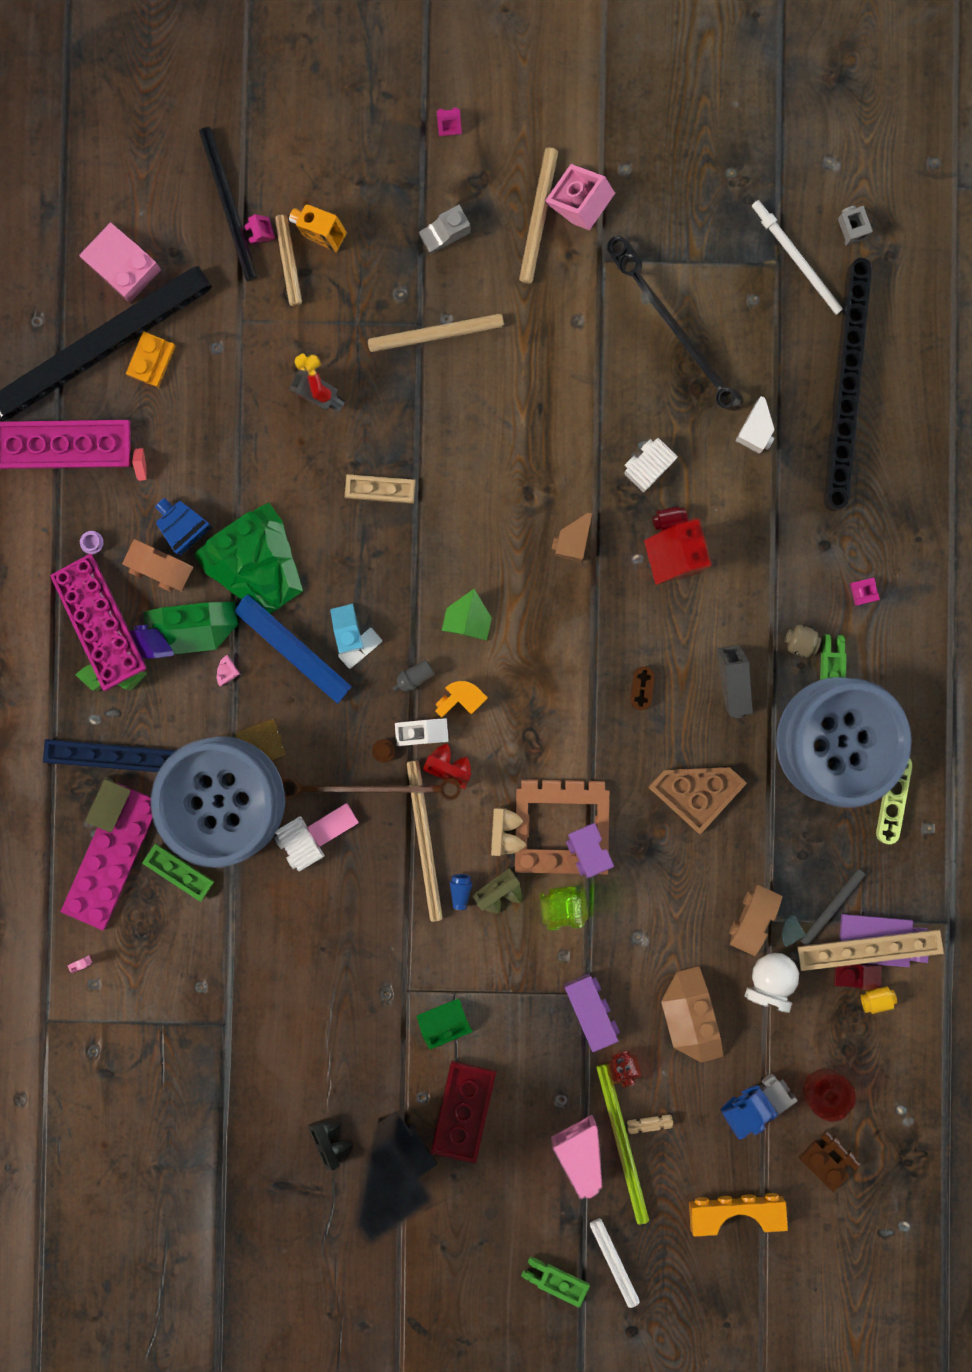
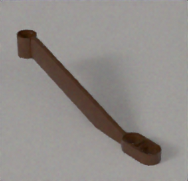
M281 778L283 785L286 782H290L295 786L294 794L291 796L285 795V800L293 799L302 792L440 793L446 800H454L461 793L460 783L453 778L444 780L441 785H302L294 779ZM452 782L457 786L455 795L449 796L445 794L444 785L446 783Z

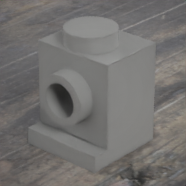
M850 206L842 210L838 221L845 238V245L868 239L873 231L864 206L858 208ZM850 223H854L856 228L852 229Z
M774 1074L765 1077L762 1080L763 1084L759 1086L778 1114L798 1101L790 1092L791 1090L784 1080L778 1081Z

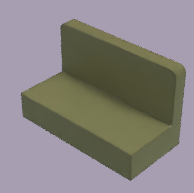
M105 777L85 822L107 832H112L130 794V789L114 783V780Z

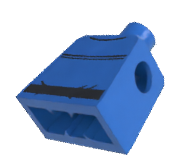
M164 498L155 506L163 515L156 524L173 551L179 556L184 554L212 528L211 524L181 501L172 506Z

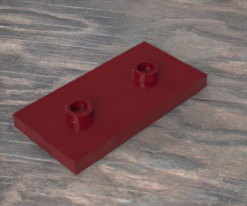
M451 1060L430 1154L476 1164L497 1070Z

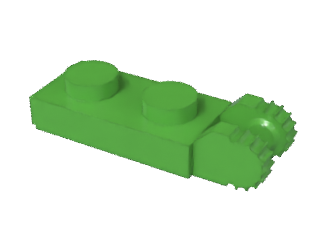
M829 634L823 635L820 680L832 677L846 678L847 653H845L844 635H837L835 647L837 653H831V636Z
M530 1257L528 1260L529 1265L542 1271V1276L540 1278L526 1270L523 1271L521 1276L525 1280L537 1285L538 1288L580 1308L590 1288V1284L548 1263L546 1265L541 1260Z

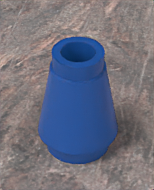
M466 874L452 875V880L449 882L453 909H467L473 883L470 881L471 876Z

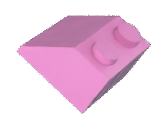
M570 164L545 202L572 224L590 230L615 195V192L605 176Z

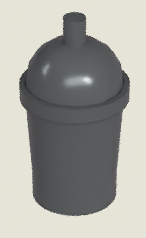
M425 659L415 666L401 671L397 677V685L393 689L394 691L401 689L404 692L416 690L415 688L435 676V673Z

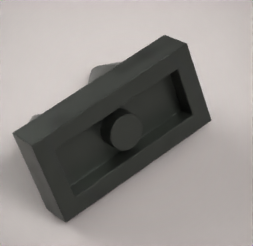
M324 1121L308 1125L325 1169L333 1171L340 1167L339 1163L348 1156L353 1147V1143L346 1141L330 1143L337 1135L340 1124L334 1121Z

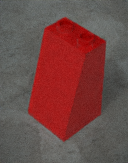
M699 519L676 524L644 540L655 585L700 574L711 566Z

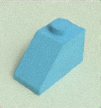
M353 604L330 609L339 653L345 654L364 649Z

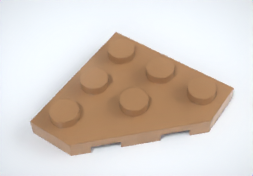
M730 767L663 770L648 788L700 835L747 783Z

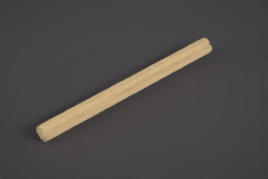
M419 761L407 762L410 785H423ZM411 793L429 916L433 922L440 921L443 916L424 793Z

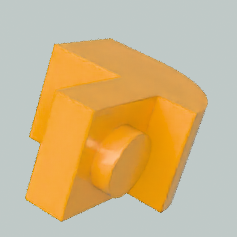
M453 682L445 687L451 695L449 697L444 695L435 704L438 707L435 712L443 718L459 702L472 715L488 697L470 682Z

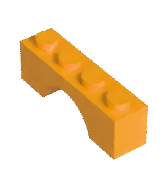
M776 1193L765 1194V1197H756L755 1195L748 1194L738 1199H732L731 1196H720L718 1200L699 1197L695 1198V1201H689L690 1228L693 1236L717 1235L723 1222L735 1215H747L754 1218L764 1232L788 1231L786 1202L782 1196Z

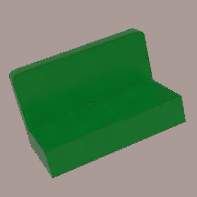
M455 999L417 1015L422 1037L429 1050L473 1032L460 999Z

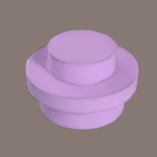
M88 531L81 536L80 546L84 552L96 554L103 548L104 540L98 532Z

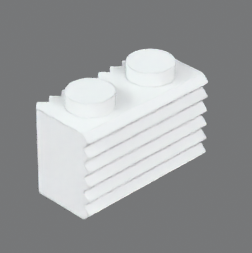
M659 438L654 442L650 439L641 448L643 453L638 458L633 456L625 464L627 469L624 474L643 493L678 458Z
M301 816L275 832L277 836L274 839L280 849L285 848L289 856L286 859L292 869L297 868L298 871H301L325 856Z

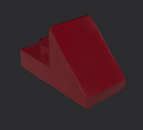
M855 964L834 967L833 985L855 987L861 990L881 988L882 965Z

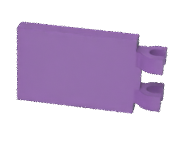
M841 914L839 941L928 931L929 929L913 927V921L907 919ZM929 956L865 964L909 967L910 961L928 963Z

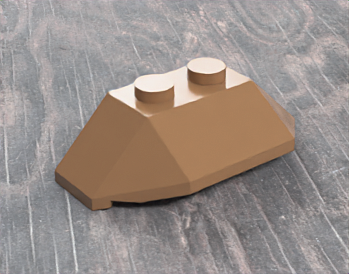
M695 966L676 971L672 982L661 1000L673 1048L701 1063L724 1057L720 1033L700 967Z

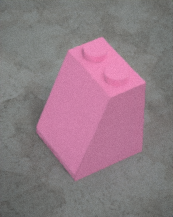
M590 1115L551 1137L553 1149L581 1199L585 1196L586 1198L593 1197L599 1192L598 1189L602 1188L598 1131L593 1115Z

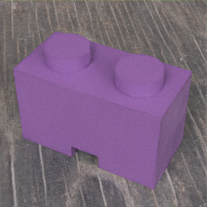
M595 823L568 835L569 840L566 841L570 853H575L579 862L575 864L581 876L585 874L586 879L614 867L607 850L602 851L599 842L602 841V838Z

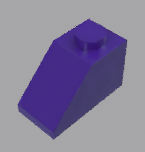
M148 625L133 626L134 630H131L130 633L142 658L174 656L173 650L157 629H148Z

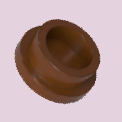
M379 740L372 747V755L378 762H388L395 755V747L389 740Z

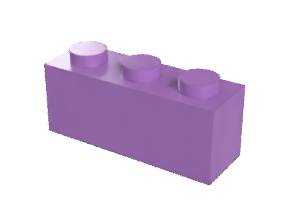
M588 973L565 983L564 987L592 1052L618 1042L616 1035L620 1032L615 1020L610 1022L607 1013L611 1011L606 999L601 1000L598 995V991L601 988L597 978H591Z

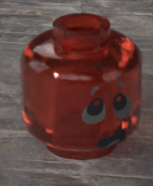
M630 1051L612 1055V1060L608 1062L613 1083H621L622 1088L635 1085V1079L640 1078L642 1075L636 1055L630 1054Z

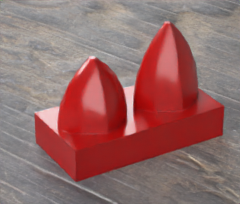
M448 743L439 746L428 756L423 771L443 780L448 778L456 779L460 783L461 788L465 789L472 775L468 758H460L451 765L449 764L451 753Z

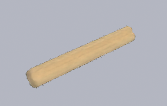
M284 214L277 215L275 222L288 299L291 306H298L302 304L288 218Z

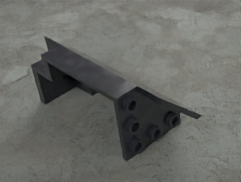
M397 1111L382 1121L380 1118L378 1119L367 1160L354 1232L360 1228L370 1244L434 1200L419 1177L435 1167L438 1162L430 1154L429 1149L413 1125L407 1126Z

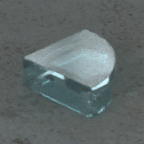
M793 914L787 918L782 929L781 938L785 947L806 936Z

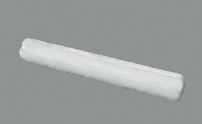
M600 1218L595 1219L590 1223V1227L628 1307L633 1308L639 1304V1298Z

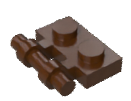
M826 1130L821 1135L825 1144L821 1147L813 1141L798 1158L834 1193L850 1176L844 1168L849 1165L854 1170H857L861 1163L855 1158L856 1155L851 1150H847L840 1144L841 1140L836 1135L832 1136ZM832 1150L840 1156L837 1161L829 1155Z

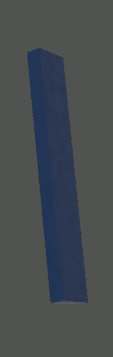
M45 739L43 763L159 772L165 761L177 750Z

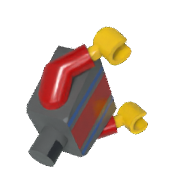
M304 353L295 358V365L298 368V372L288 390L321 409L327 410L330 407L339 412L345 400L336 395L338 389L321 380L319 373L315 372L314 369L321 365L317 356L310 355L306 357Z

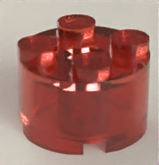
M824 1068L807 1076L803 1088L804 1100L818 1117L830 1122L840 1121L854 1108L856 1102L855 1090L840 1072ZM829 1091H832L833 1094H830L829 1098L827 1099L825 1096L828 1094Z

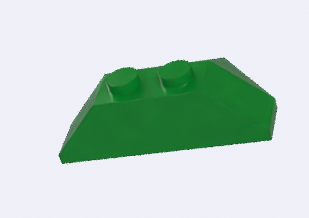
M208 602L144 611V625H148V629H157L173 650L174 655L217 650L238 626L237 614L234 612L236 610V602Z

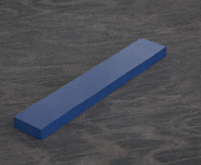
M248 594L241 600L234 612L338 704L352 686Z

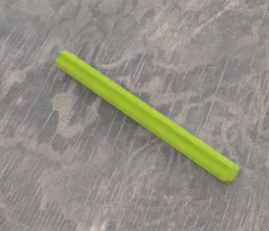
M608 1063L600 1064L597 1066V1071L637 1224H645L649 1222V1217Z

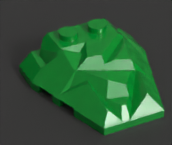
M266 503L253 512L249 511L208 539L206 544L193 555L208 576L241 600L248 594L269 614H272L303 592L283 521L270 503Z

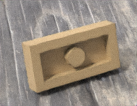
M494 808L491 855L493 856L516 853L526 847V844L520 838L505 833L523 823L520 816L507 810V808Z

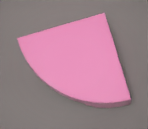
M229 655L222 658L217 669V682L220 687L240 675Z
M88 955L67 966L70 973H74L91 965L92 960Z

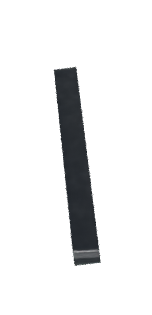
M866 258L854 260L846 272L824 492V505L830 511H838L845 507L850 497L872 265ZM854 267H860L864 271V275H858ZM852 290L860 291L862 297H854ZM850 312L857 313L859 321L852 320ZM847 336H855L857 344L850 343ZM845 358H852L855 366L849 367L845 362ZM844 380L852 383V390L844 388ZM841 403L849 405L850 413L842 411ZM839 426H845L847 428V436H843L839 433ZM840 448L845 451V459H840L836 455L837 449ZM835 471L842 473L843 482L835 480ZM833 494L840 496V505H835L832 502L831 497Z
M200 266L190 268L1 389L0 422L11 419L142 335L143 331L147 332L209 292L212 285Z

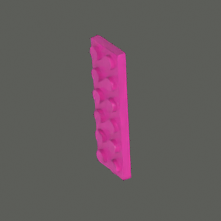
M129 420L0 422V469L131 468V422Z
M120 783L117 784L130 789V794L112 832H107L97 827L60 911L100 930H105L153 821L151 797Z

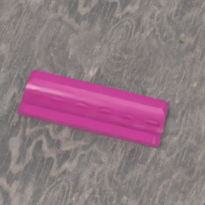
M88 554L50 575L103 691L105 692L122 681L144 671L146 665L93 555Z

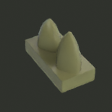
M509 868L473 893L472 896L482 911L499 913L501 908L500 898L502 896L509 901L521 903L522 892L518 879Z

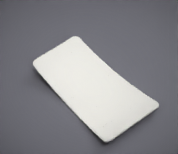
M369 628L361 635L364 649H361L362 652L357 650L338 654V657L349 669L382 642V639L372 628Z

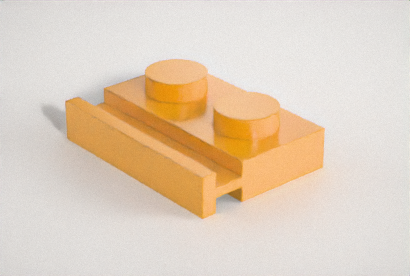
M143 331L126 375L159 388L176 345Z

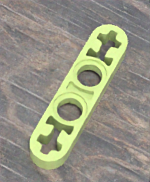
M910 758L902 774L904 779L900 778L898 781L902 785L900 794L895 795L890 790L882 798L876 836L880 842L885 844L895 843L900 836L912 771ZM891 804L896 805L898 808V814L895 817H889L886 813L887 807ZM884 819L888 821H896V825H890V831L893 832V837H888V840H886V836L882 834L883 830L887 831L889 826L888 823H884Z

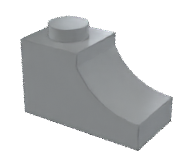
M457 205L440 214L431 225L419 231V235L428 252L432 254L470 234V223L460 205Z

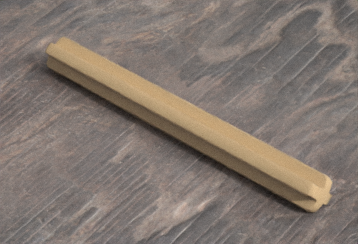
M546 148L544 152L519 280L523 283L533 282L548 207L545 200L551 191L558 151L555 148Z
M496 314L368 339V346L371 352L501 328L504 326L502 314Z

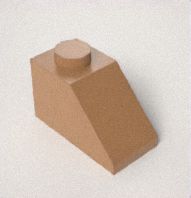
M586 513L560 530L559 536H554L551 549L556 550L555 556L582 562L592 513Z

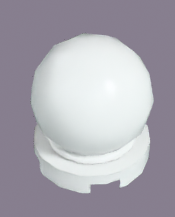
M767 954L756 962L752 973L755 986L753 988L747 987L744 997L764 1006H768L769 1003L779 1007L778 1010L790 1012L792 1002L788 1001L787 997L794 993L798 986V969L795 963L784 954Z

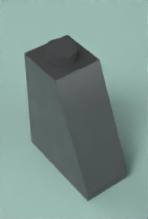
M740 645L717 648L724 703L729 716L741 718L746 716V714H753L750 668L747 657Z

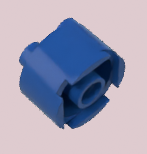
M759 1085L743 1090V1095L738 1098L732 1097L721 1107L723 1117L739 1140L746 1137L750 1132L753 1135L762 1132L765 1129L764 1124L778 1116V1113Z

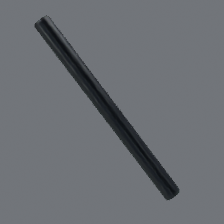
M210 127L201 128L199 130L245 279L248 282L256 280L258 275L213 132Z

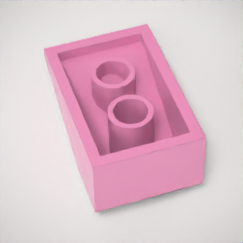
M111 222L79 255L129 303L161 271L158 264Z

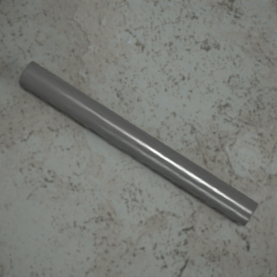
M858 869L801 939L804 945H810L866 875L864 872Z

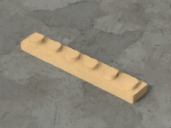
M939 929L797 946L801 971L944 954Z

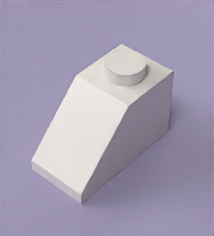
M761 396L757 400L735 440L759 454L764 448L766 450L770 448L774 437L771 435L775 430L764 397Z
M447 718L395 723L397 746L449 742Z

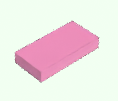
M348 803L307 828L318 847L355 826L359 821Z

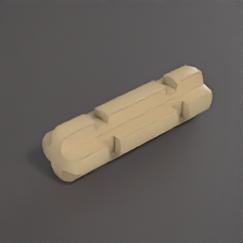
M662 1115V1118L655 1116L641 1118L640 1121H636V1119L627 1121L629 1134L639 1133L638 1131L643 1133L661 1130L660 1128L662 1127L664 1129L673 1128L671 1115Z

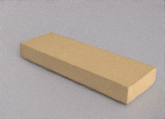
M346 474L345 499L414 504L416 480Z

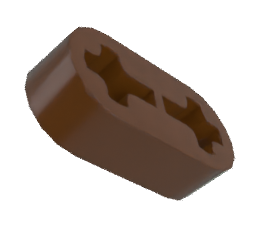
M646 666L636 669L633 674L630 703L636 710H645L652 702L655 676L653 670ZM644 670L646 675L650 676V680H646L644 687H641V679L637 678V675L642 674ZM640 690H644L643 698L647 699V703H643L642 707L638 706V702L634 701L635 697H639Z

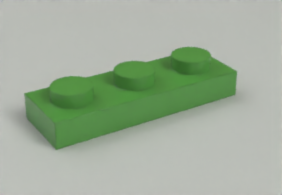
M157 843L154 844L142 863L200 902L215 882Z

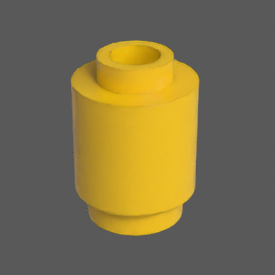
M888 986L865 991V994L860 995L865 1013L871 1012V1014L892 1010L894 1009V1004H897L895 991L890 990Z

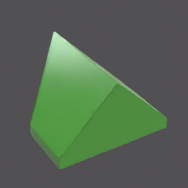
M475 589L447 607L442 631L487 641L492 618Z

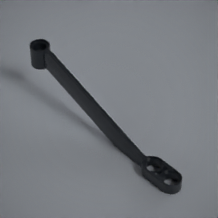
M621 236L612 237L608 241L607 250L619 270L623 274L634 278L654 308L717 388V404L730 411L738 410L743 403L742 394L725 385L642 277V261L629 241ZM622 241L624 244L623 250L620 253H615V244ZM630 259H634V269L631 271H627V261ZM732 394V402L727 405L726 398Z

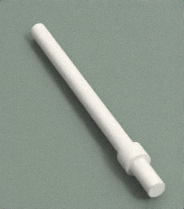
M759 200L756 201L752 208L762 219L761 223L766 229H770L837 315L843 310L842 306L776 223L778 220L772 213L769 214Z

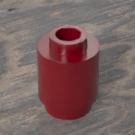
M679 506L656 511V516L652 517L655 530L659 529L662 532L676 524L687 522L688 516L685 507L679 508Z

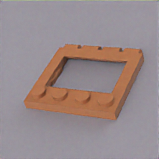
M521 779V788H516V814L520 816L523 823L516 828L515 836L520 838L526 844V847L515 853V873L580 874L575 864L579 862L575 853L571 854L569 850L527 849V837L529 838L528 803L597 804L595 825L602 838L599 845L602 851L606 849L608 852L610 791L605 790V781H588V790H584V781L565 780V789H561V780H542V789H538V780ZM608 870L599 874H608Z

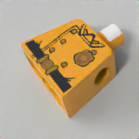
M308 204L304 206L302 211L294 208L290 213L289 221L296 224L303 236L337 253L347 231L336 215Z

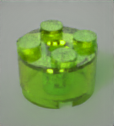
M559 887L549 889L550 894L544 895V891L539 894L542 923L547 925V930H559L561 926L568 925L571 928L585 926L584 922L589 919L586 889L581 888V892H577L576 887Z

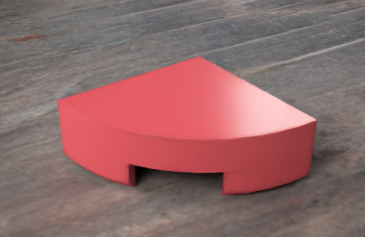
M143 448L135 449L132 462L138 481L146 480L147 470Z

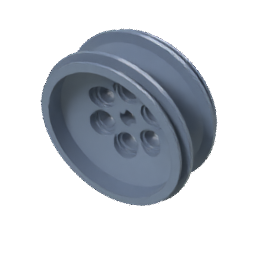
M844 677L825 678L803 688L786 706L777 730V754L786 777L794 787L806 796L834 806L858 807L883 797L899 781L910 757L911 733L902 707L882 687L859 679ZM848 713L849 721L845 724L844 716ZM826 717L828 723L827 726L823 728L822 720ZM860 731H862V733H863V738H862V740L859 742V741H858V734H859ZM818 739L820 743L819 748L814 750V742ZM854 753L855 760L853 763H850V756ZM832 757L833 765L829 768L828 760Z
M225 736L199 740L183 746L173 753L160 768L151 794L153 820L163 841L181 858L205 867L230 866L260 851L276 834L275 832L281 824L285 809V792L282 779L270 758L259 748L247 741ZM228 773H232L235 776L234 785L228 783L226 779ZM205 775H208L212 778L211 787L205 785ZM241 792L248 794L249 802L247 804L240 800ZM219 794L225 798L223 801L224 806L218 802L220 799ZM196 796L203 800L202 808L195 805ZM232 813L239 816L240 822L238 825L231 821ZM210 815L214 816L217 820L215 827L208 823Z

